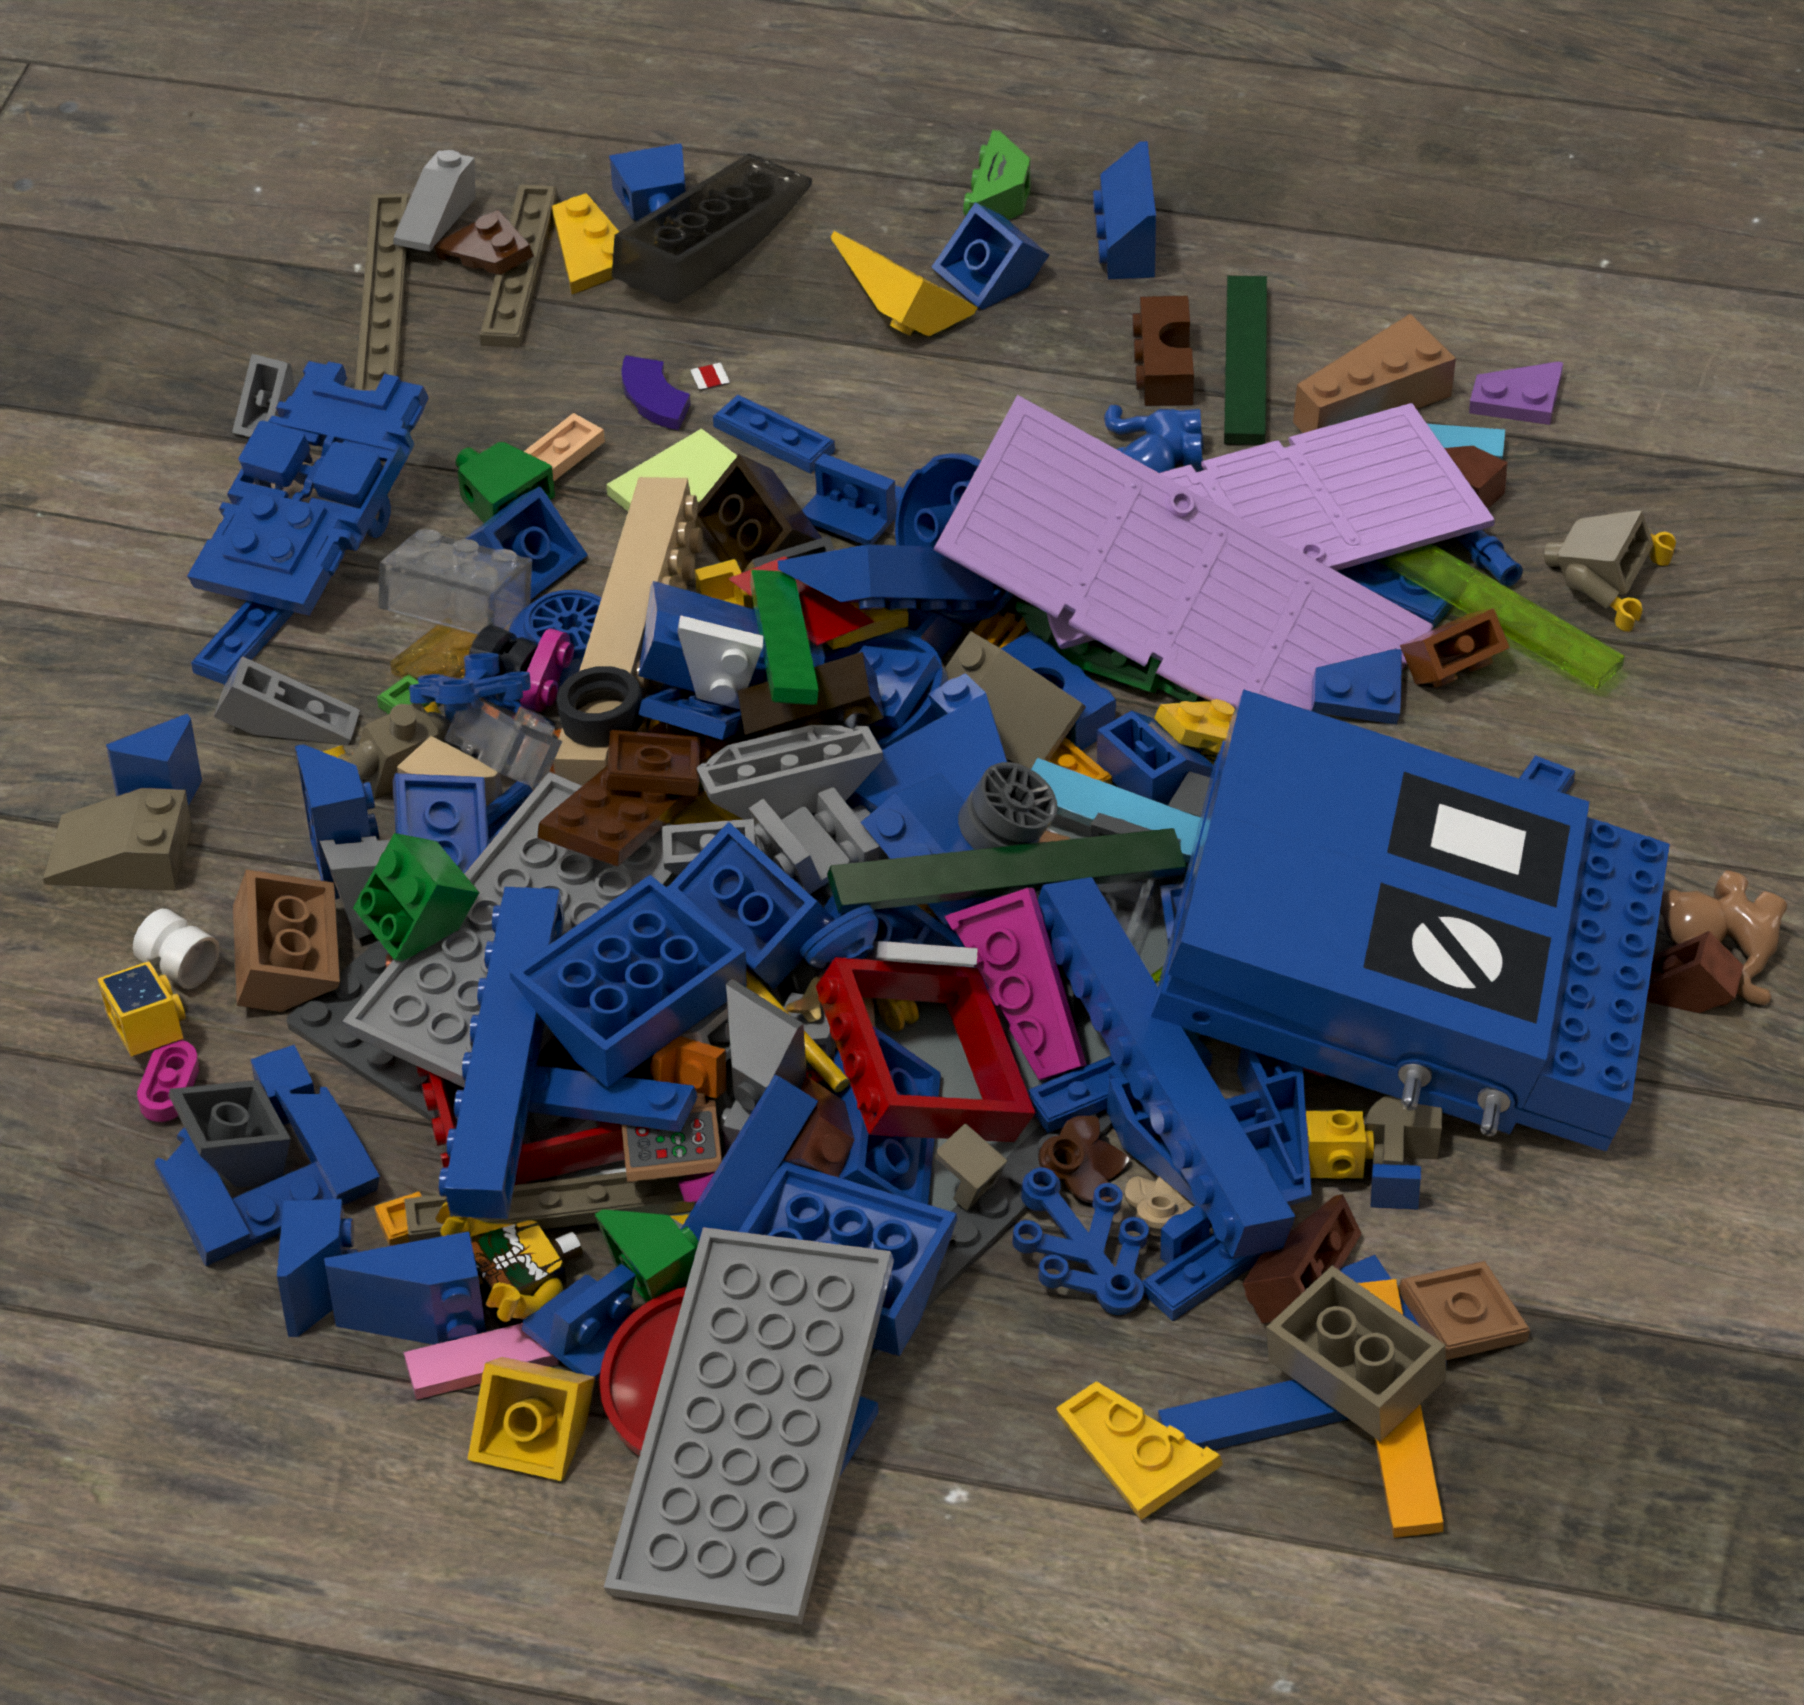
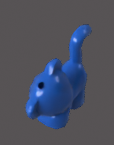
M1119 405L1109 406L1104 415L1105 426L1109 431L1118 435L1135 432L1147 433L1130 443L1127 447H1120L1116 450L1158 473L1175 469V465L1180 464L1183 466L1191 464L1196 472L1204 470L1201 466V462L1204 461L1202 457L1204 440L1201 427V409L1182 411L1159 409L1150 416H1135L1123 420L1120 419L1123 413L1122 408Z

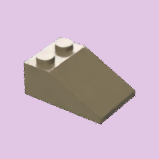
M972 631L969 632L945 667L948 680L966 673L986 692L1007 761L1030 769L1037 758L1049 762L1086 708L1083 703Z
M140 788L62 814L43 877L44 884L176 891L192 830L186 790Z

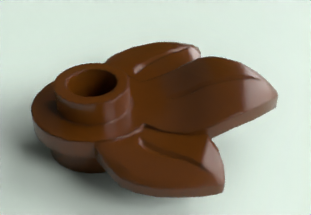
M1076 1116L1064 1124L1060 1135L1050 1137L1043 1143L1038 1153L1040 1167L1053 1171L1059 1181L1065 1182L1075 1197L1092 1203L1096 1187L1103 1183H1109V1180L1116 1177L1124 1169L1130 1158L1118 1148L1098 1139L1100 1133L1098 1117ZM1055 1155L1062 1156L1066 1160L1067 1165L1060 1163L1055 1158ZM1101 1197V1199L1105 1202H1111L1113 1200L1110 1197Z

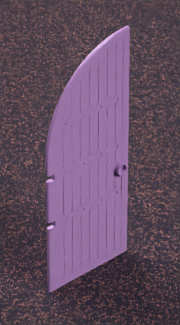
M1019 395L1016 396L933 549L1055 618L1059 616L1064 607L1074 613L1068 622V625L1144 667L1147 665L1149 657L1152 656L1161 661L1156 671L1160 676L1210 701L1214 699L1223 700L1236 708L1241 693L1245 689L1311 711L1312 680L1317 667L1395 648L1401 649V644L1433 629L1431 623ZM1403 652L1401 670L1407 666V662L1405 660Z
M1412 403L1289 437L1291 445L1284 448L1279 440L1208 459L1201 462L1203 471L1196 472L1190 464L1160 473L1335 571L1494 526L1495 522L1491 513ZM1064 607L1057 618L1046 613L1050 628L1060 649L1095 640L1068 625L1074 613Z

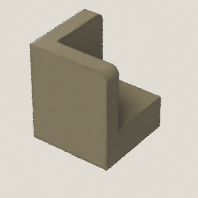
M966 1123L941 1145L935 1153L936 1160L961 1181L953 1200L966 1211L997 1183L1008 1161Z

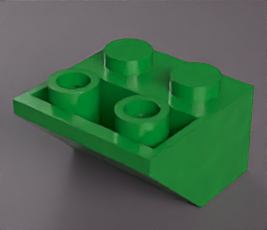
M394 833L381 854L365 887L360 892L353 909L393 959L403 962L458 931L480 892L437 841Z

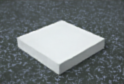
M873 941V946L875 947L872 950L873 953L866 958L867 960L973 967L977 965L978 948Z

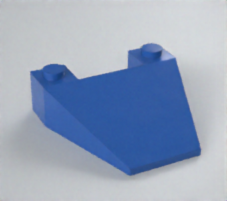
M965 673L957 678L948 680L943 686L928 693L937 720L882 749L883 760L845 801L850 809L863 805L871 814L896 792L938 773H941L960 797L966 801L984 772L990 766L1001 762H1008L986 692Z
M1241 1047L1237 1075L1246 1094L1225 1100L1288 1205L1291 1206L1309 1201L1312 1194L1303 1068ZM1126 1076L1110 1079L1106 1111L1122 1148L1194 1205H1197L1193 1198L1191 1187L1181 1170L1174 1166L1170 1151L1160 1134L1153 1130L1150 1117L1140 1100L1136 1099L1132 1094L1130 1083Z

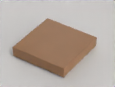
M1486 1261L1403 1278L1400 1281L1398 1287L1400 1296L1420 1327L1445 1344L1446 1360L1527 1342L1531 1330Z

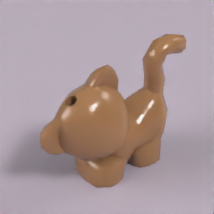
M1726 870L1718 880L1713 893L1714 897L1700 891L1679 892L1675 889L1663 891L1660 914L1664 917V927L1673 943L1678 945L1708 931L1720 943L1723 942L1726 935L1730 936L1737 942L1748 958L1745 964H1743L1744 967L1737 994L1750 1003L1763 1006L1769 1003L1771 1000L1770 991L1751 984V978L1764 969L1768 959L1777 951L1781 919L1787 910L1786 901L1780 896L1767 891L1761 892L1754 903L1749 901L1745 894L1749 883L1747 878L1740 873Z

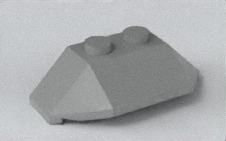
M809 725L727 745L714 754L707 763H702L696 769L699 774V780L712 803L742 819H753L748 808L764 798L782 820L800 807H806L810 813L817 812L818 793L834 787L843 800L846 801L883 760V752L868 726H856L851 729L837 725Z

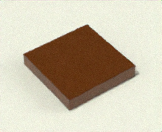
M619 730L610 731L607 789L698 796L699 774L696 768L699 766L700 738Z

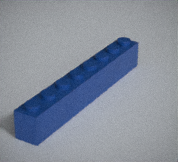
M504 887L501 905H495L493 908L492 929L495 937L494 941H487L485 967L488 969L487 977L480 978L478 982L477 1000L478 1005L481 1007L479 1015H472L470 1040L473 1043L472 1052L464 1053L462 1063L463 1080L466 1081L464 1090H457L455 1096L454 1110L455 1117L458 1119L456 1129L450 1128L448 1131L447 1155L450 1157L448 1168H441L439 1176V1194L441 1197L447 1198L451 1216L508 1219L545 1025L543 1019L510 979V972L562 936L565 916L560 889Z

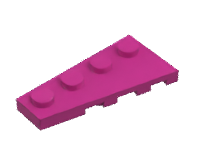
M1025 888L946 915L945 918L951 929L956 930L966 948H978L977 965H974V967L978 968L989 987L987 991L995 1005L1000 1006L1010 1024L1009 1029L1038 1080H1045L1087 1066L1034 888Z

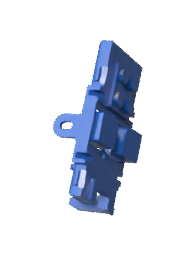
M308 361L303 370L304 377L299 382L293 395L289 396L286 402L280 401L276 406L280 417L272 415L268 422L260 421L238 459L242 468L227 493L232 504L222 502L219 507V511L224 519L220 522L211 540H207L187 575L192 586L197 589L310 616L327 583L343 559L346 549L357 551L366 533L370 537L379 538L387 528L391 515L388 493L414 447V441L410 436V432L416 426L429 399L424 386L403 382L398 376L384 374L376 390H358L344 386L347 376L342 364L328 361L325 365ZM309 445L322 447V455L313 466L303 464V462L311 464L313 461L309 452ZM381 461L386 462L384 466H382ZM293 480L304 485L303 490L296 492L292 499L288 498V492L283 491L284 487H289ZM271 483L275 484V489L271 487ZM312 489H315L319 497L334 502L311 498L310 502L306 503L302 502V499L308 498L312 493ZM378 511H379V517H378V520H376L375 517H376V515H377V513H378Z

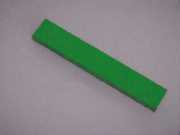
M751 569L750 588L759 635L764 636L762 651L772 701L775 703L817 704L819 689L796 580L782 571Z

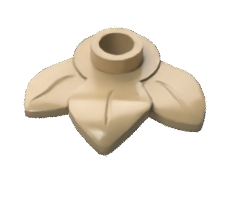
M1136 1176L1129 1179L1126 1184L1125 1200L1137 1208L1136 1217L1147 1223L1149 1227L1148 1234L1161 1236V1228L1171 1217L1176 1214H1183L1195 1206L1160 1177H1158L1157 1181H1151Z

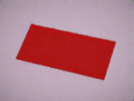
M786 556L753 568V570L780 571L778 570V561L788 558ZM751 570L728 578V580L752 597L750 588ZM795 578L807 637L814 644L820 645L875 622L849 602H840Z

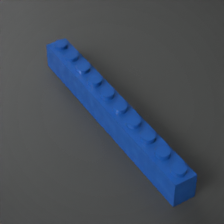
M1088 877L1043 885L1038 903L1056 963L1061 965L1071 982L1074 995L1081 999L1088 1011L1094 1029L1100 1032L1105 1040L1114 1063L1120 1066L1129 1081L1132 1094L1136 1099L1140 1100L1146 1110L1153 1130L1160 1134L1170 1151L1174 1166L1181 1170L1191 1187L1194 1200L1202 1206L1208 1216L1215 1236L1223 1242L1232 1259L1283 1249L1296 1216L1183 1028L1179 1025L1151 1017L1158 987L1093 878Z

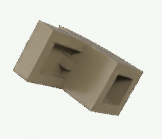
M1391 1095L1377 1101L1369 1110L1365 1124V1131H1373L1374 1136L1372 1168L1373 1164L1403 1165V1158L1438 1159L1442 1131V1108L1418 1104L1415 1110L1409 1111L1407 1107L1404 1109L1401 1106L1402 1099Z

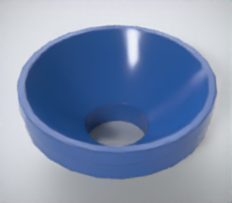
M866 905L856 908L832 921L805 942L800 949L801 956L807 961L809 966L822 970H827L835 957L868 958L875 948L873 941L878 932L879 920L875 915V911L871 906Z

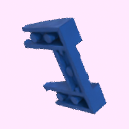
M290 1086L275 1088V1095L311 1164L235 1198H231L216 1169L199 1155L186 1128H183L178 1133L177 1140L182 1144L167 1161L159 1157L155 1160L154 1166L205 1266L280 1234L284 1201L342 1199V1204L345 1205L378 1190L380 1176L360 1139L327 1087H320V1094H290Z

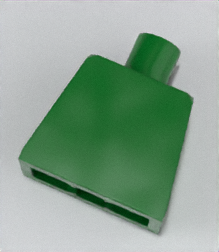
M497 442L480 454L471 447H467L457 455L455 464L459 468L457 472L460 496L463 502L483 523L516 498L540 486L550 500L555 497L552 466L505 442Z

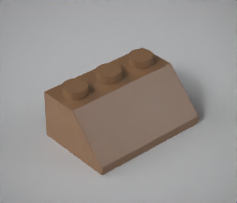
M246 869L233 904L237 1006L283 1012L337 989L340 983L334 882Z

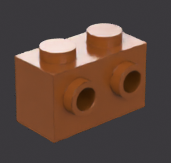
M1494 608L1469 613L1400 645L1415 684L1432 682L1434 688L1457 680L1456 672L1467 667L1469 672L1490 665L1493 663L1491 656L1510 648Z

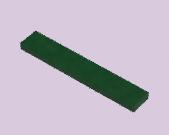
M1227 275L1224 444H1265L1267 276Z

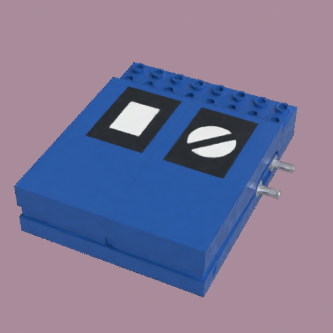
M1243 689L1229 724L1226 741L1223 740L1213 765L1151 1017L1402 1099L1401 1106L1404 1109L1407 1107L1409 1111L1415 1110L1418 1104L1442 1108L1443 1113L1480 1124L1481 1133L1485 1134L1487 1131L1486 1136H1494L1497 1130L1510 1134L1515 1124L1519 1123L1606 1152L1632 1103L1670 844L1587 817L1589 801Z

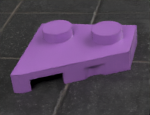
M1552 362L1478 374L1470 399L1469 413L1550 425L1562 378L1563 362Z

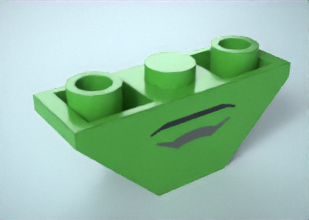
M992 130L988 145L981 146L979 154L980 169L974 168L971 180L972 193L967 192L965 195L963 214L966 216L976 202L1003 215L1009 220L1024 212L1031 190L1030 158L1001 131Z

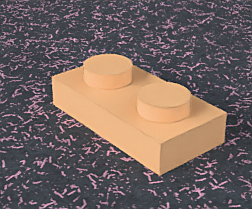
M573 413L524 452L550 464L553 470V480L555 481L605 442L604 429Z

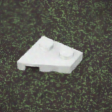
M680 616L678 636L697 699L740 709L738 690L748 688L762 650L764 636Z

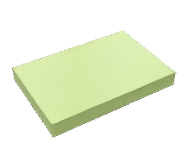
M701 428L606 484L607 495L628 511L639 477L688 478L690 494L696 495L699 504L737 455Z

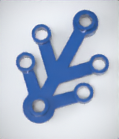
M476 653L464 657L466 676L463 679H452L440 674H430L418 677V684L409 686L411 703L421 704L435 701L436 703L444 704L446 711H464L471 709V702L479 700V697L496 694L497 700L501 701L523 698V691L531 689L529 672H510L496 676V674L500 673L499 655L496 653Z
M1039 1167L1027 1173L1023 1179L1021 1189L1023 1203L1032 1210L1047 1211L1068 1239L1044 1234L1039 1224L1031 1220H1023L1014 1227L1012 1237L1014 1248L1021 1253L1038 1252L1048 1255L1041 1260L1038 1271V1279L1045 1287H1065L1094 1294L1101 1307L1108 1313L1113 1315L1130 1313L1141 1303L1144 1293L1143 1283L1134 1274L1139 1251L1147 1243L1149 1233L1147 1223L1137 1217L1127 1218L1121 1223L1118 1239L1122 1248L1116 1267H1114L1105 1255L1104 1250L1113 1215L1118 1213L1121 1208L1123 1197L1121 1189L1112 1183H1103L1096 1187L1092 1202L1095 1212L1090 1231L1088 1232L1059 1194L1060 1181L1053 1171L1048 1168ZM1101 1197H1110L1114 1201L1105 1202ZM1136 1231L1140 1236H1130L1127 1232ZM1029 1234L1032 1235L1034 1239L1026 1240L1023 1239L1020 1235ZM1065 1259L1087 1264L1094 1274L1068 1269V1263ZM1056 1269L1060 1273L1053 1275L1048 1273L1046 1270ZM1114 1287L1123 1288V1289H1125V1290H1123V1291L1117 1290V1289H1115Z

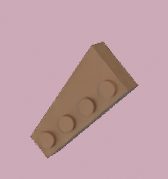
M1409 314L1298 383L1293 423L1302 433L1410 403L1418 409L1451 397L1456 358L1415 317Z

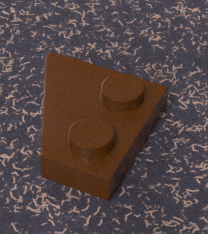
M499 210L479 217L476 222L440 240L434 246L437 257L440 260L446 261L450 255L459 257L463 266L484 268L487 272L498 275L534 257L530 244Z

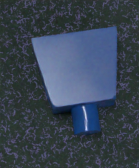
M681 143L609 155L612 188L632 220L653 219L657 225L663 226L670 224L674 220L675 215L682 214L687 210L683 148Z

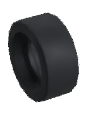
M595 666L584 669L567 678L558 690L556 701L565 735L576 743L586 746H608L610 731L636 732L643 723L644 716L638 715L642 702L640 686L637 679L624 669L613 666ZM601 699H614L623 702L614 709L602 713L579 711L586 704Z

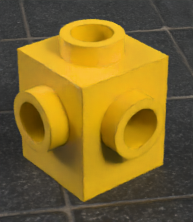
M1345 1110L1306 1111L1310 1178H1363L1365 1159H1373L1374 1154L1373 1131H1365L1363 1112Z

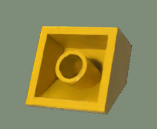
M500 1357L486 1362L483 1369L467 1460L558 1481L564 1480L587 1425L595 1377L507 1357Z

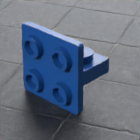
M824 453L815 462L816 495L802 509L812 525L864 545H873L896 518L897 506L903 488L896 486L893 479Z
M620 1264L599 1281H596L590 1275H584L544 1304L538 1311L525 1318L522 1323V1330L573 1372L593 1376L596 1381L600 1378L601 1365L609 1342L622 1323L635 1312L631 1306L636 1275L623 1264Z

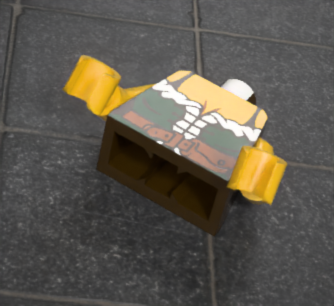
M448 1202L442 1205L435 1217L438 1223H444L440 1229L442 1236L469 1231L478 1272L481 1298L500 1328L523 1323L525 1318L538 1311L544 1304L567 1288L565 1266L583 1258L582 1247L573 1232L549 1241L538 1223L532 1220L517 1224L487 1223L472 1217H455L450 1215Z

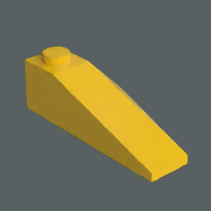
M833 231L830 238L877 309L893 318L890 323L891 327L909 336L916 330L929 337L975 314L977 306L931 283L922 276L898 265L868 247Z

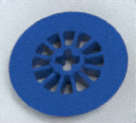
M560 590L546 594L523 608L515 616L510 625L509 632L516 634L517 638L524 637L538 644L544 632L549 628L568 633L570 643L574 645V655L570 665L567 668H563L560 676L574 675L580 670L602 598L581 590Z

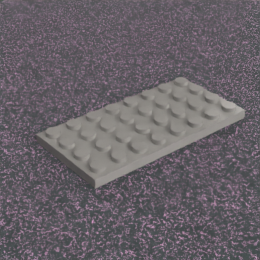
M549 772L466 871V877L480 893L460 929L403 962L393 959L342 1021L345 1033L465 1087L466 1081L463 1080L462 1076L463 1057L465 1052H472L473 1043L470 1040V1022L472 1015H479L481 1006L478 1005L477 1000L478 982L480 978L487 977L488 969L485 967V947L487 941H494L495 933L492 929V913L495 905H501L504 887L560 889L565 916L562 935H564L647 876H653L666 888L676 879L677 874L664 869L662 829L618 867L537 838L539 822L582 787L577 783ZM546 1023L544 1025L540 1052L554 1036V1033Z
M703 1227L605 1580L604 1589L609 1596L802 1624L894 1263L891 1251Z

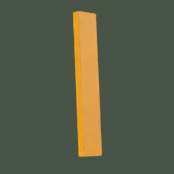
M1396 1279L1358 1283L1403 1315ZM1420 1404L1381 1442L1375 1438L1393 1538L1443 1532L1444 1522Z

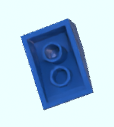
M730 822L718 832L667 887L746 950V965L772 989H775L803 959L800 949L805 942L835 920L818 901Z
M469 1231L324 1258L336 1327L432 1345L486 1332L478 1272Z

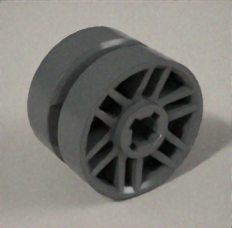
M1012 762L997 763L990 766L984 772L974 790L960 808L958 814L959 828L966 841L975 850L1038 843L1057 814L1056 796L1049 784L1030 768Z

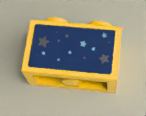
M149 961L97 979L107 1017L131 1057L184 1039L179 1021L185 1020L186 1015L180 997L177 993L173 994L167 976L165 974L158 976Z

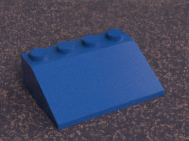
M867 544L778 561V570L840 602L859 603V610L884 609L885 603H890V611L916 609V604H921L922 612L947 610V605H951L952 612L961 613L977 611V603L994 601L992 582L934 551V547Z
M652 581L638 676L695 692L678 636L680 616L759 635L755 609ZM808 639L814 667L824 664L825 656L822 644L816 645ZM762 650L748 687L768 681Z
M649 875L510 972V979L572 1058L608 1088L726 1003V984L731 979L747 988L746 950L653 876Z
M782 1161L738 1232L891 1251L894 1263L872 1348L900 1357L922 1318L955 1228L957 1213Z

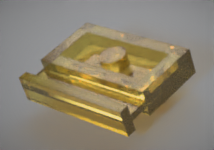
M448 616L390 661L391 673L394 676L400 674L403 677L409 674L417 681L418 677L430 674L463 679L466 676L464 657L469 655L470 648L478 632L464 624L461 626L454 623V618Z

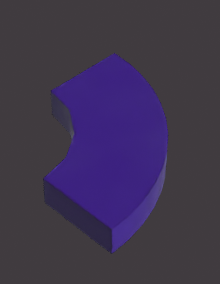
M625 355L622 363V385L626 398L630 399L638 408V413L644 418L660 426L679 430L691 405L690 393L677 390L666 382L664 378V361Z

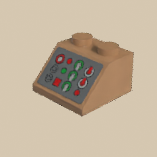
M697 1093L698 1098L680 1132L621 1124L627 1182L716 1172L722 1162L715 1099L705 1100V1094Z

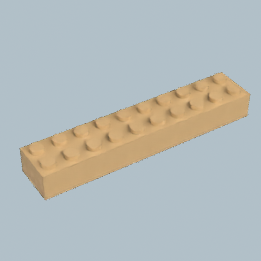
M638 478L579 670L595 666H613L624 669L637 679L642 699L653 695L652 691H661L663 685L661 682L638 676L652 581L687 590L688 580H693L695 576V554L701 553L703 547L702 529L696 528L695 524L698 513V501L696 495L690 494L688 478ZM601 699L586 704L579 711L602 713L614 709L623 702L614 699ZM644 716L643 723L636 732L647 733L646 724L651 718ZM562 728L552 758L555 774L583 786L608 765L609 745L586 746L576 743L565 735Z

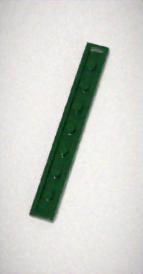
M1174 828L830 865L827 876L839 914L848 913L866 905L871 906L875 910L1008 895L1025 888H1034L1035 891H1041L1042 886L1045 884L1092 877L1097 885L1183 875L1187 866Z

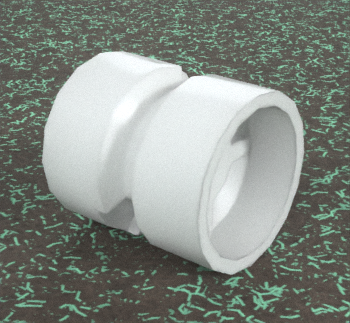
M163 908L154 911L145 918L136 932L132 947L134 956L143 963L149 961L155 971H161L169 980L184 989H192L203 983L214 970L220 953L219 942L214 937L196 926H188L187 920L171 910Z

